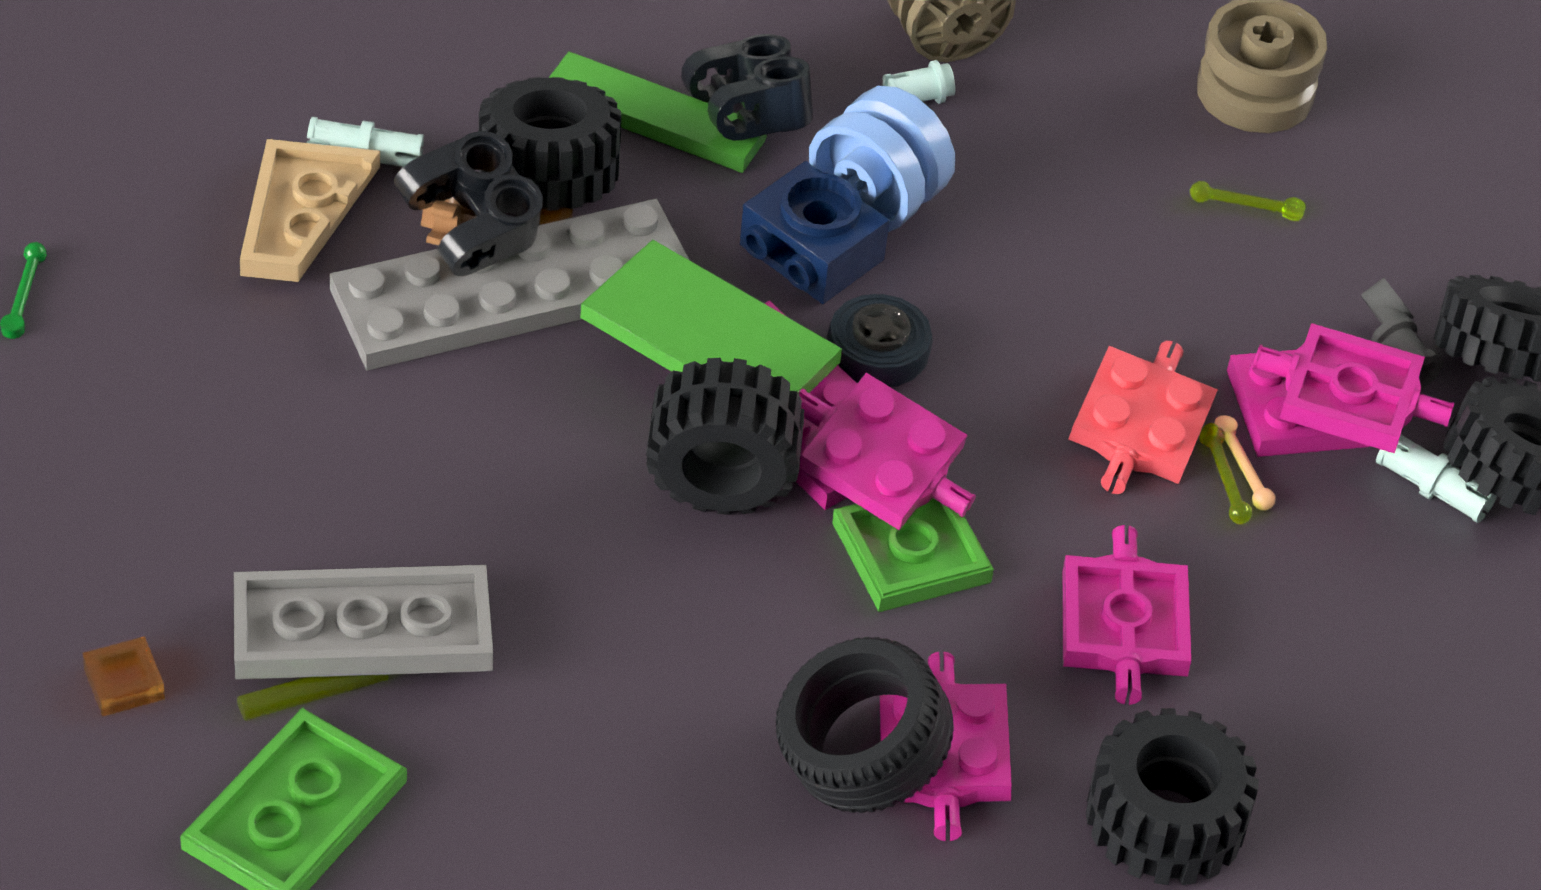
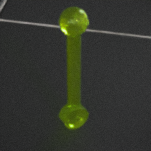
M1197 181L1190 188L1192 199L1198 203L1212 199L1282 212L1285 218L1292 221L1302 219L1306 209L1305 203L1296 197L1287 198L1285 202L1214 189L1205 181Z
M1208 423L1201 429L1199 440L1210 448L1231 503L1229 517L1236 524L1247 523L1252 516V508L1248 503L1242 501L1223 450L1222 443L1225 439V432L1218 425Z

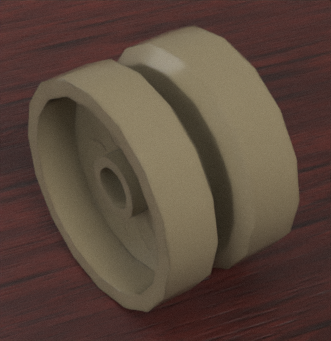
M1232 0L1217 9L1209 22L1205 39V54L1201 59L1197 76V94L1206 110L1221 122L1243 131L1273 133L1291 129L1305 120L1313 107L1318 88V76L1322 71L1327 52L1325 31L1314 16L1300 6L1287 1Z

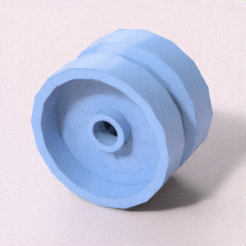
M876 86L864 92L846 108L844 114L832 119L816 133L809 146V163L823 173L833 174L850 182L859 192L861 200L890 219L888 232L902 226L918 211L921 204L931 200L947 186L955 172V151L946 128L935 112L918 97L898 87Z

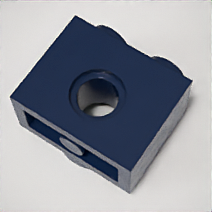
M804 161L743 204L739 245L744 247L751 256L762 260L787 278L794 287L804 290L817 301L825 304L884 260L890 219L861 200L859 192L850 182L839 176L823 173L807 161Z

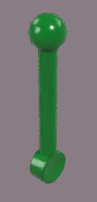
M31 242L24 249V257L27 262L11 313L2 317L0 321L1 333L9 339L19 338L25 332V324L22 317L37 266L44 262L47 257L45 246L39 242Z

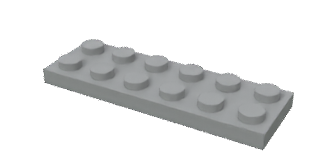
M656 198L539 225L537 237L532 246L526 251L515 254L467 276L454 275L439 253V250L434 249L330 273V291L366 371L582 320L580 318L581 303L652 239L688 260L689 258Z

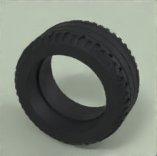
M858 637L851 641L848 639L843 643H836L832 647H827L821 653L819 652L816 656L810 658L793 675V679L788 682L776 711L777 717L775 722L778 744L785 760L805 789L825 805L850 813H855L856 811L859 813H865L866 811L871 813L877 809L882 811L886 807L891 808L899 802H905V799L909 797L912 798L917 791L920 792L923 789L924 785H928L931 782L930 779L937 775V770L942 768L943 761L948 756L951 741L953 740L954 725L951 705L928 664L919 654L906 645L895 640L891 641L888 638L881 639L880 637H864L862 639ZM879 695H898L908 698L905 711L897 726L875 746L849 755L823 753L824 742L830 728L837 718L854 704Z

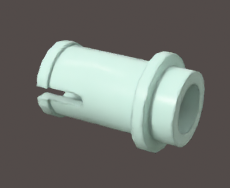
M937 60L929 62L927 68L883 75V86L898 87L915 95L921 101L935 99L939 104L944 103L946 97L955 95V79L951 66L948 63L940 64Z

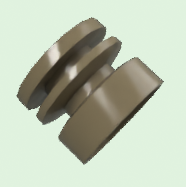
M886 0L894 14L899 18L915 50L929 60L940 62L966 59L989 47L1004 33L1013 18L1016 0Z

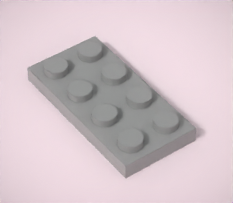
M486 565L234 572L235 679L493 671V643Z

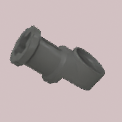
M1383 277L1360 294L1382 324L1375 330L1370 341L1425 357L1419 375L1422 389L1437 378L1444 365L1443 358L1436 350L1427 349L1416 335L1418 329L1413 321L1414 316Z

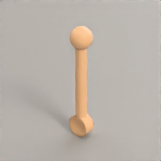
M1227 415L1217 417L1213 426V434L1217 438L1225 440L1254 493L1252 496L1253 505L1262 511L1271 509L1276 501L1275 494L1269 488H1264L1236 436L1237 421Z

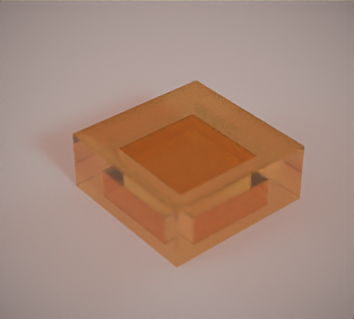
M145 636L83 653L84 670L102 717L165 700L164 683Z

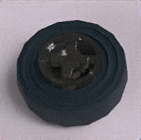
M869 294L846 301L834 313L829 326L827 340L842 348L841 360L838 366L856 383L861 380L865 373H868L889 387H897L914 380L926 368L932 349L933 336L929 320L915 305L895 296Z

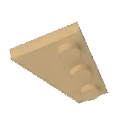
M267 139L240 256V276L299 282L380 168V151Z

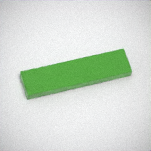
M568 51L549 76V78L561 77L567 80L586 82L587 86L598 87L605 91V96L613 97L618 103L617 109L621 110L622 128L741 173L745 171L767 135L735 141L727 139L709 119L707 102ZM732 113L727 117L730 121L737 119V114Z

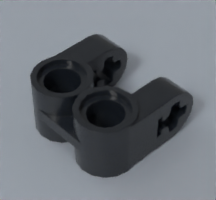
M759 34L744 38L741 41L701 49L689 56L682 67L681 78L683 85L694 98L708 103L707 112L709 119L725 138L732 141L745 140L776 132L795 131L804 128L813 119L809 65L803 59L792 57L790 41L783 36ZM714 68L717 74L711 76V84L704 86L700 81L706 78L708 69ZM741 103L744 108L738 111L736 120L730 121L727 116L733 113L735 104Z
M477 131L469 133L459 140L419 156L406 164L394 179L396 189L412 210H423L432 207L436 200L445 201L454 197L461 206L473 210L477 217L449 231L438 246L439 253L456 276L473 274L508 257L522 253L532 246L537 237L543 196L539 187L532 180L517 173L512 166L513 153L509 144L501 136L492 132ZM475 170H484L488 173L477 172ZM503 213H513V214L518 215V216H517V217L508 216V215L503 214Z

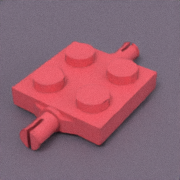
M1173 341L1162 342L1153 363L1109 346L1074 422L1068 440L1093 449L1110 461L1101 479V485L1106 491H1109L1114 477L1118 476L1112 494H1121L1125 491L1132 470L1135 472L1152 473L1179 484L1218 389L1175 372L1184 352L1178 343H1176L1170 358H1167Z

